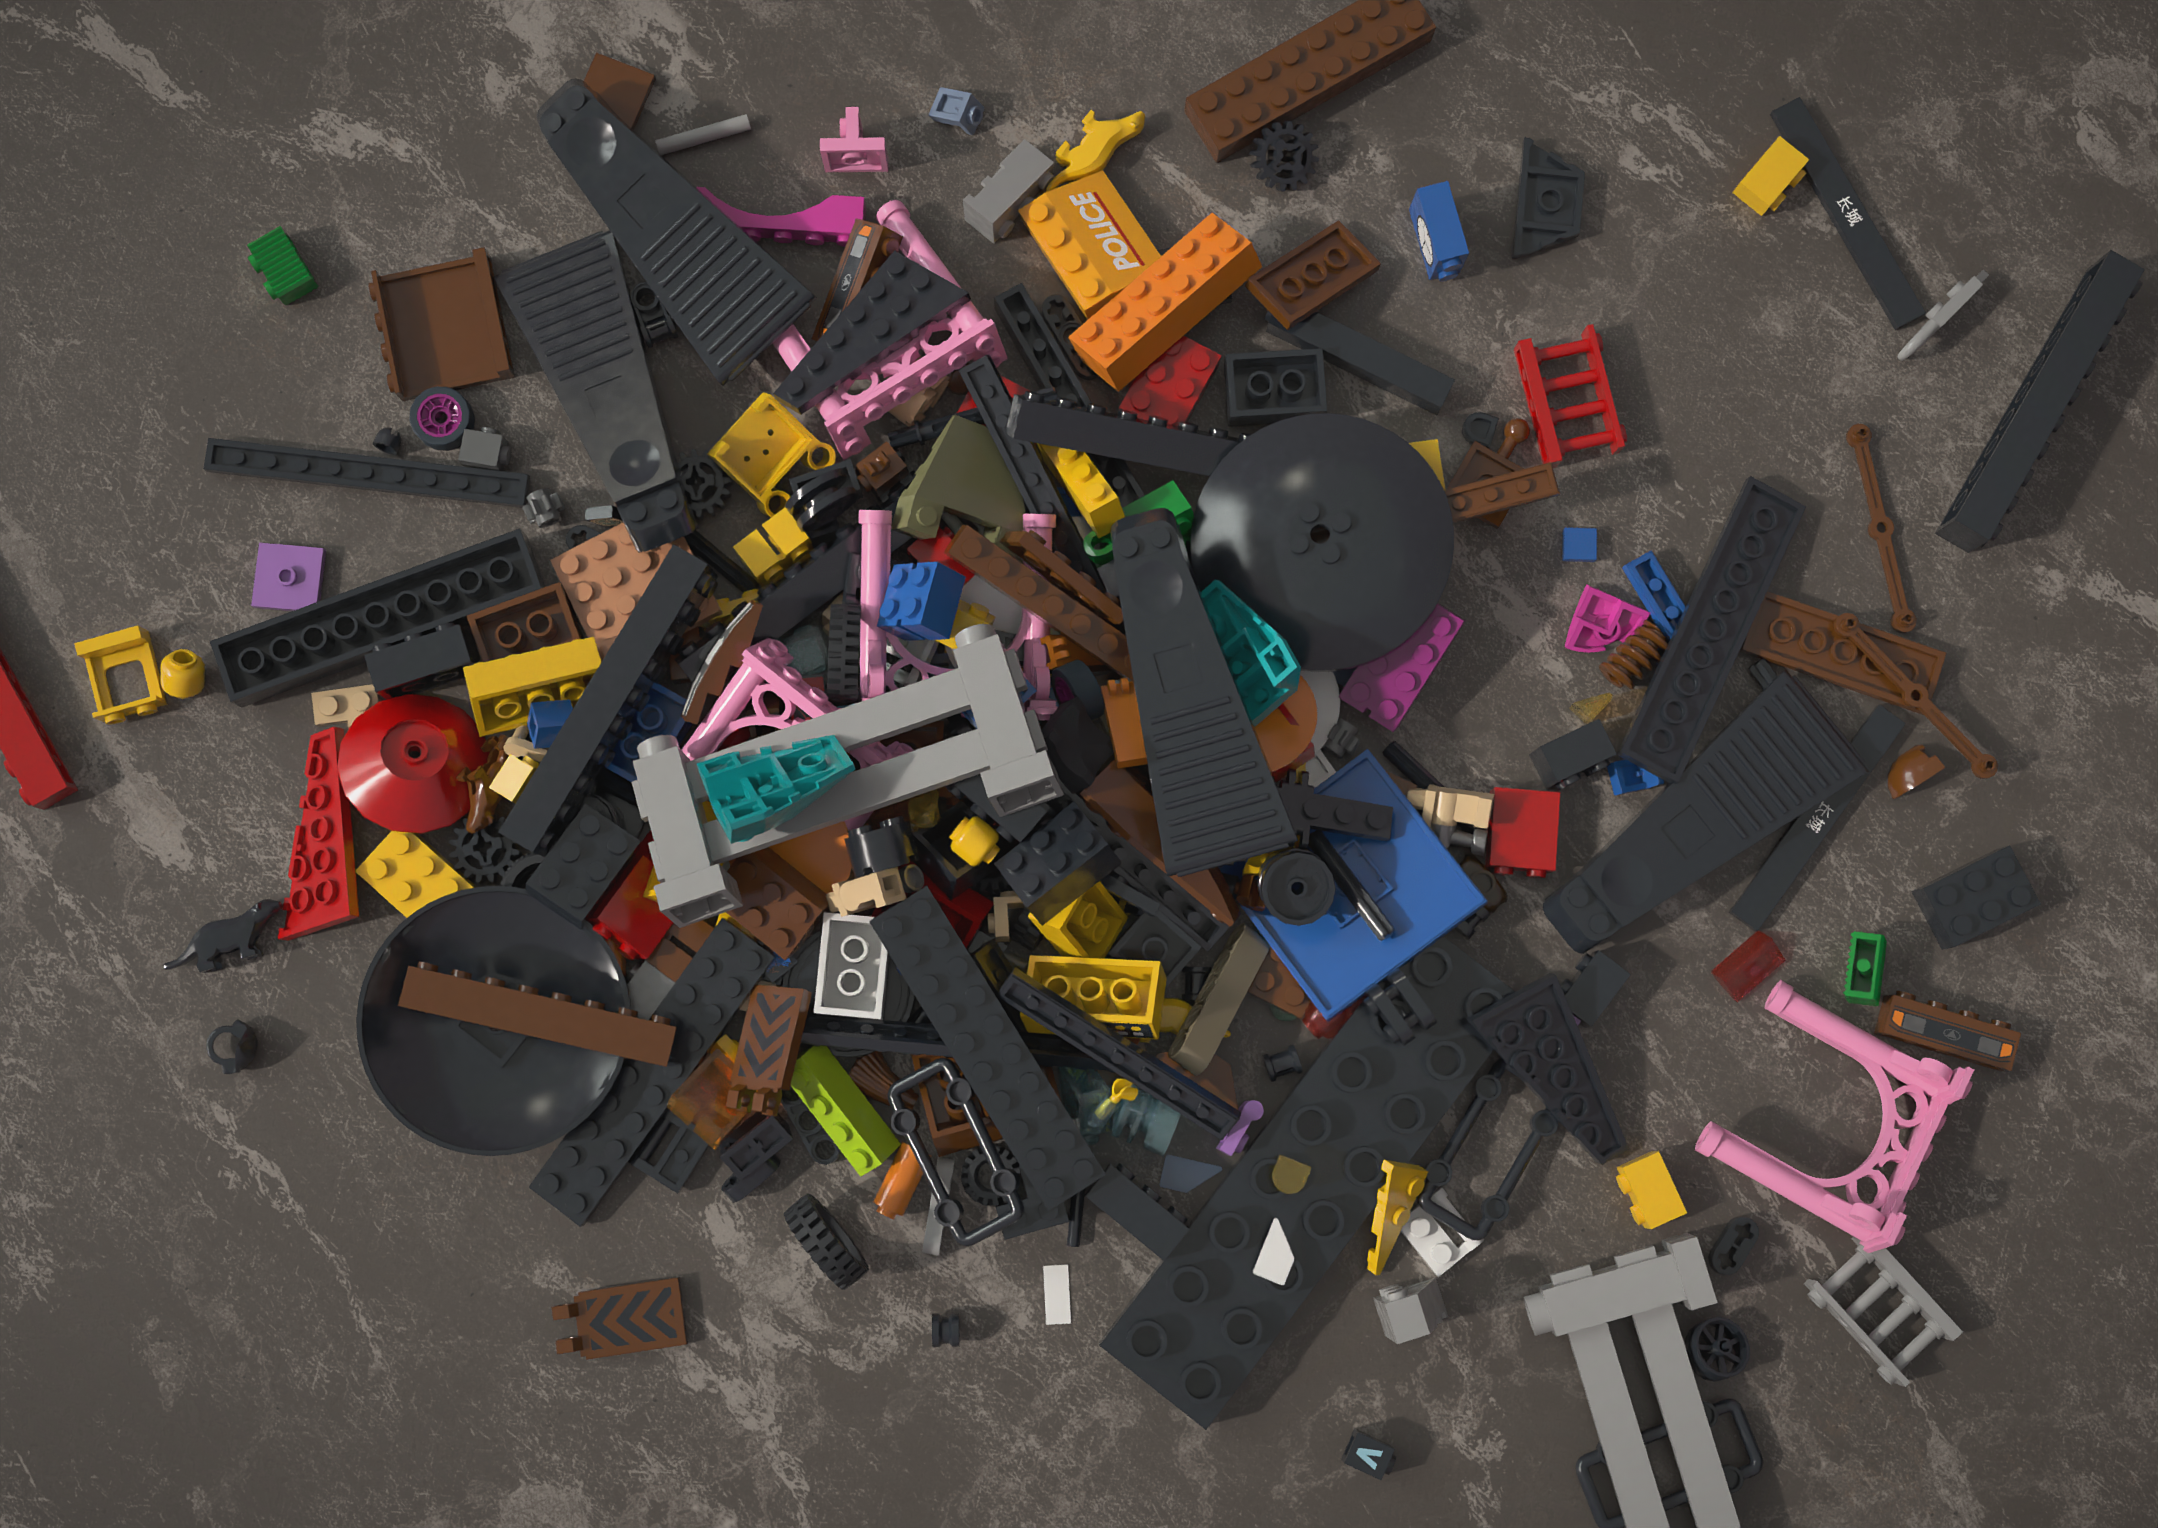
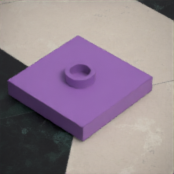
M259 543L251 606L261 609L294 611L320 601L326 550L317 547Z

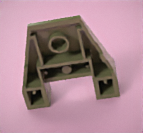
M953 415L931 448L932 452L924 464L919 466L915 473L916 476L908 489H905L899 497L891 530L919 540L935 538L942 512L944 511L985 526L983 536L1023 564L1019 557L1000 543V540L1007 531H1023V514H1026L1023 497L988 428Z

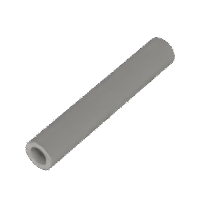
M747 114L655 141L659 154L664 155L751 130Z

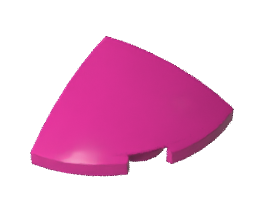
M1586 584L1573 615L1564 647L1573 651L1588 653L1605 651V645L1617 640L1624 643L1629 635H1634V630L1638 626H1643V621L1647 620L1650 612Z

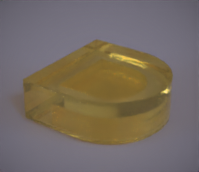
M1279 1155L1272 1172L1273 1183L1283 1193H1297L1304 1187L1312 1167Z

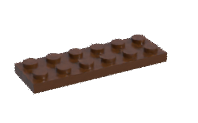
M1767 591L1739 652L1765 659L1768 662L1924 715L1918 708H1909L1904 704L1902 692L1849 638H1843L1836 634L1833 625L1838 615ZM1860 623L1859 628L1913 683L1922 684L1926 687L1929 694L1928 699L1932 701L1946 653ZM1912 691L1911 697L1913 700L1918 701L1920 694L1917 691Z

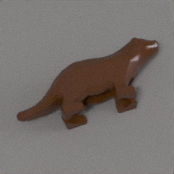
M500 735L499 738L497 736L489 737L480 748L483 752L490 751L487 763L483 764V766L480 765L473 772L468 767H465L456 777L458 781H467L470 812L466 830L469 833L484 830L494 821L495 809L503 797L489 787L509 757L503 749L508 739L505 735Z

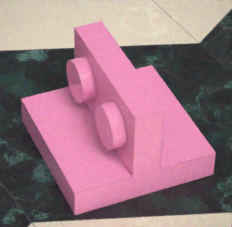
M846 107V118H840V138H820V153L825 172H888L885 138H863L859 107Z

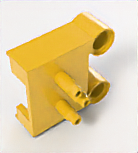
M764 392L707 453L719 467L756 501L760 512L771 518L783 508H786L785 504L790 498L786 492L773 487L799 458L804 466L813 470L833 465L836 459L832 446L816 439L771 394ZM821 448L823 450V458L819 463L814 464L812 453L815 449ZM778 495L781 501L780 506L777 510L771 512L769 501L773 496Z

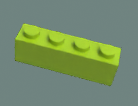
M811 1045L798 1054L791 1081L792 1088L860 1177L881 1165L901 1143L827 1046Z

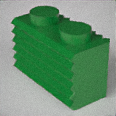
M281 226L247 245L252 253L248 256V260L258 274L263 271L268 280L263 285L273 300L279 298L286 306L319 287L289 235Z
M1854 931L1850 934L1852 939L1850 940L1851 946H1849L1850 952L1848 953L1849 959L1847 960L1849 965L1846 966L1848 971L1846 972L1847 978L1845 979L1846 984L1844 985L1845 991L1843 994L1848 1003L1879 1006L1887 941L1885 935Z

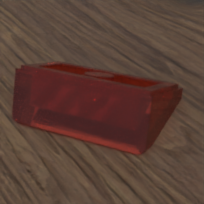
M1757 931L1718 964L1711 973L1734 1001L1738 1003L1786 960L1773 939L1763 932Z

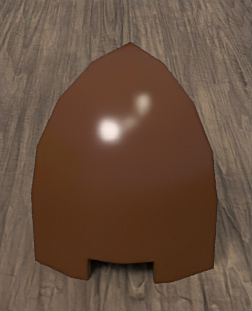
M1915 745L1892 763L1888 773V789L1892 798L1895 799L1946 767L1936 755L1929 758L1924 752L1925 746Z

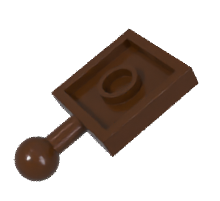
M1521 418L1511 419L1505 425L1504 434L1506 438L1497 453L1474 441L1447 489L1523 470L1524 468L1508 459L1516 445L1523 443L1529 437L1530 427L1528 423ZM1509 509L1476 518L1498 529Z

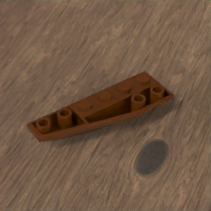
M1114 759L1095 778L1092 785L1084 789L1080 795L1084 798V803L1093 813H1099L1108 822L1109 829L1116 836L1123 837L1166 873L1151 781L1137 766L1118 769L1116 759ZM1218 867L1178 877L1177 874L1169 876L1208 908L1219 922L1226 923L1231 927L1241 915L1230 888Z

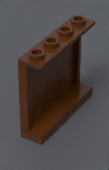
M485 247L473 249V257L383 276H380L376 270L371 271L373 282L369 283V291L373 302L377 301L379 310L378 313H375V322L378 331L383 332L385 343L381 344V352L384 361L389 362L391 371L390 374H387V383L390 392L395 393L402 402L415 399L424 390L435 386L459 390L515 378L497 284L493 277L495 274L492 259Z

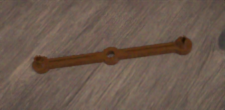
M1855 424L1847 431L1846 440L1855 449L1872 519L1868 525V533L1870 537L1877 540L1894 614L1890 619L1891 626L1896 632L1907 633L1916 626L1917 618L1908 609L1891 540L1894 524L1885 515L1868 445L1871 441L1872 433L1866 425ZM1881 523L1885 526L1886 530L1884 533L1877 530V524Z
M1843 613L1835 619L1833 626L1836 634L1843 638H1849L1902 692L1904 704L1909 708H1918L1970 761L1972 772L1976 777L1987 779L1996 774L1998 770L1996 759L1991 755L1982 754L1928 699L1929 694L1926 687L1922 684L1913 683L1859 628V620L1854 614ZM1912 691L1919 692L1920 699L1918 701L1912 699Z

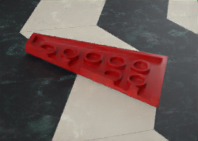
M334 726L310 736L304 773L309 779L306 796L300 797L299 808L304 810L301 826L296 825L288 872V877L292 880L289 898H284L282 910L287 911L285 927L279 928L278 940L289 941L359 917L350 801L345 796L337 771L340 743L344 737L343 728Z

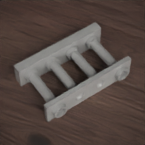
M1853 1236L1851 1239L1858 1246L1855 1249L1857 1253L1823 1285L1818 1281L1808 1279L1804 1283L1810 1290L1807 1295L1819 1308L1823 1309L1826 1307L1880 1366L1877 1372L1890 1385L1895 1383L1906 1387L1910 1381L1900 1372L1935 1338L1940 1339L1942 1337L1943 1339L1954 1341L1963 1331L1886 1248L1867 1253L1863 1250L1864 1246L1860 1244L1861 1240ZM1866 1262L1868 1264L1873 1262L1881 1271L1878 1274L1880 1278L1844 1311L1831 1295ZM1889 1287L1891 1289L1896 1287L1904 1296L1901 1299L1903 1303L1867 1336L1855 1323V1320ZM1919 1312L1927 1321L1924 1324L1926 1328L1890 1361L1877 1346L1912 1313L1917 1314Z

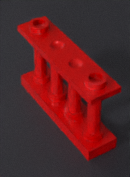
M1593 324L1586 326L1581 334L1582 340L1539 349L1538 347H1533L1532 339L1528 338L1519 340L1514 348L1542 463L1551 462L1553 468L1558 467L1565 453L1609 443L1612 455L1620 453L1625 447L1624 443L1627 442L1626 429L1623 424H1619L1601 356L1603 351L1602 337L1600 333H1595ZM1586 352L1590 370L1552 379L1541 377L1539 370L1541 362ZM1594 382L1597 401L1554 410L1553 407L1549 408L1546 397L1549 396V392ZM1602 413L1606 431L1567 440L1557 438L1554 426H1557V422Z

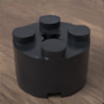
M899 816L879 822L881 829L873 831L870 824L847 831L849 838L844 840L855 878L864 876L863 869L865 874H870L920 860L910 821L905 822L904 817Z

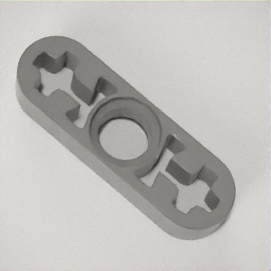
M938 1157L936 1170L949 1195L955 1159ZM932 1193L922 1253L939 1256L944 1226L935 1219L934 1209L937 1202Z

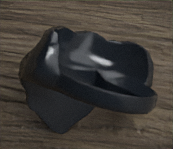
M239 1019L232 1026L216 1028L210 1033L206 1043L208 1056L213 1062L222 1066L223 1074L240 1073L241 1070L245 1069L253 1061L258 1047V1040L252 1028ZM226 1032L241 1038L236 1047L235 1058L223 1059L215 1053L213 1046L216 1037Z

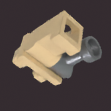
M1429 785L1427 789H1409L1407 799L1415 809L1423 810L1422 818L1446 848L1449 845L1471 847L1472 854L1484 856L1488 830L1475 829L1474 834L1456 830L1457 822H1462L1487 829L1490 823L1494 794Z
M914 864L904 866L899 871L895 867L832 884L834 892L827 893L826 898L830 911L832 913L839 911L841 917L905 900V892L912 893L923 887L924 876L921 869Z

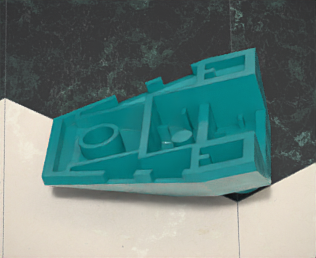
M1214 580L1202 591V595L1255 727L1298 690L1301 666L1287 641L1222 582Z
M835 735L792 742L793 748L772 751L771 746L760 747V754L741 757L740 751L697 763L698 771L713 811L731 844L751 840L755 835L764 833L793 819L855 770L853 762Z

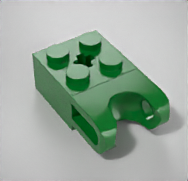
M1173 480L1122 508L1125 517L1156 508L1169 509L1173 512L1177 524L1180 526L1186 551H1191V528L1194 514L1192 507ZM1094 531L1086 535L1083 542L1084 549L1088 558L1096 564L1097 568L1114 559L1111 532L1101 538H1098ZM1097 543L1108 544L1104 549H1094Z

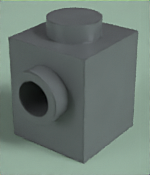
M483 427L481 432L464 429L458 460L464 467L503 471L504 465H509L512 449L511 446H508L509 442L496 429Z

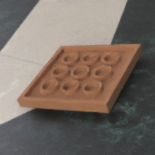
M621 523L550 560L587 637H594L601 662L672 545L674 544L693 555L685 537L652 550L638 553L624 523ZM714 594L711 598L704 599L699 607L701 614L693 627L688 626L685 632L723 614Z

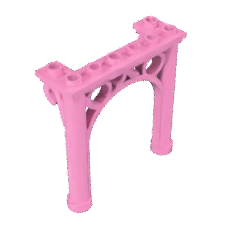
M892 200L884 204L877 212L876 221L879 225L885 226L903 236L899 252L960 287L912 222L910 212L899 200ZM971 300L963 306L959 303L947 311L952 319L945 317L938 323L935 320L919 330V336L879 363L875 361L861 370V375L854 380L848 378L838 385V390L834 388L833 394L815 405L824 418V424L843 460L860 453L866 446L871 444L863 426L880 419L884 413L899 404L907 402L912 396L926 387L933 386L939 379L965 366L968 361L972 359L976 361L985 355H990L997 368L1003 361L1008 359L993 320L990 319L988 321L986 318L984 319ZM794 324L772 343L791 371L810 351L809 346ZM942 330L952 332L951 337L941 344L935 346L928 344L932 332ZM922 348L926 355L915 362L920 357L918 351ZM883 374L884 378L891 377L880 383L877 375ZM867 379L872 381L870 387L861 394H848V390L855 380Z
M859 510V524H862L860 691L858 702H855V704L885 694L886 686L889 687L890 691L899 689L894 684V674L898 669L908 664L919 670L922 678L921 681L929 678L928 673L936 676L954 670L936 667L921 661L908 652L896 636L877 627L880 608L885 598L890 576L892 511ZM1023 514V531L1029 532L1032 530L1046 540L1044 546L1052 552V528H1056V515ZM1023 561V564H1024L1025 566H1027L1029 569H1031L1032 571H1034L1035 573H1037L1034 569H1032L1029 565H1027V564ZM1022 608L1020 627L1015 638L1006 648V651L1015 649L1017 652L1024 642L1023 675L1037 691L1023 705L1026 712L1034 709L1038 720H1049L1050 714H1054L1058 707L1056 706V701L1049 698L1050 670L1046 664L1050 663L1047 645H1041L1040 638L1050 635V627ZM888 639L891 646L902 659L893 663L886 671Z
M767 638L744 650L742 653L744 656L742 661L744 663L682 751L692 761L717 752L725 739L733 731L741 727L767 725L784 729L807 721L799 717L793 721L788 719L794 714L796 705L812 718L842 708H837L829 702L828 696L822 690L811 687L803 681L802 675L796 669L786 666L793 661L794 657L788 653L787 647L780 641ZM766 691H773L784 700L785 711L782 715L769 714L763 702V695ZM752 698V705L756 714L737 719ZM877 741L851 750L848 753L859 761L860 769L914 750L909 745L899 743L898 741H895L888 747ZM874 811L845 820L844 822L848 830L862 827Z
M1780 980L1768 996L1764 1008L1852 1057L1863 1065L1874 1079L1881 1096L1883 1110L1882 1126L1877 1143L1868 1158L1857 1169L1845 1176L1832 1179L1815 1178L1806 1175L1712 1121L1706 1125L1699 1136L1695 1150L1706 1157L1711 1155L1856 1237L1861 1240L1860 1244L1864 1246L1863 1250L1867 1253L1897 1245L1905 1233V1227L1902 1225L1907 1215L1903 1214L1906 1208V1202L1903 1200L1908 1190L1911 1191L1919 1180L1920 1173L1917 1170L1921 1162L1926 1161L1932 1152L1933 1144L1930 1142L1934 1134L1938 1133L1945 1124L1946 1116L1943 1114L1948 1104L1951 1105L1959 1099H1964L1970 1092L1973 1085L1970 1078L1974 1069L1958 1067L1952 1070L1944 1063L1931 1058H1922L1921 1061H1918L1793 991V986ZM1885 1073L1906 1085L1893 1091ZM1902 1094L1910 1095L1916 1102V1111L1911 1120L1901 1118L1897 1112L1895 1099ZM1894 1126L1901 1129L1913 1127L1904 1148L1899 1141L1900 1129H1895ZM1886 1162H1896L1897 1164L1889 1181L1879 1170L1872 1169L1874 1166L1877 1169L1881 1168ZM1862 1177L1872 1178L1877 1184L1878 1191L1871 1204L1864 1203L1858 1196L1857 1180ZM1845 1185L1849 1203L1825 1189Z

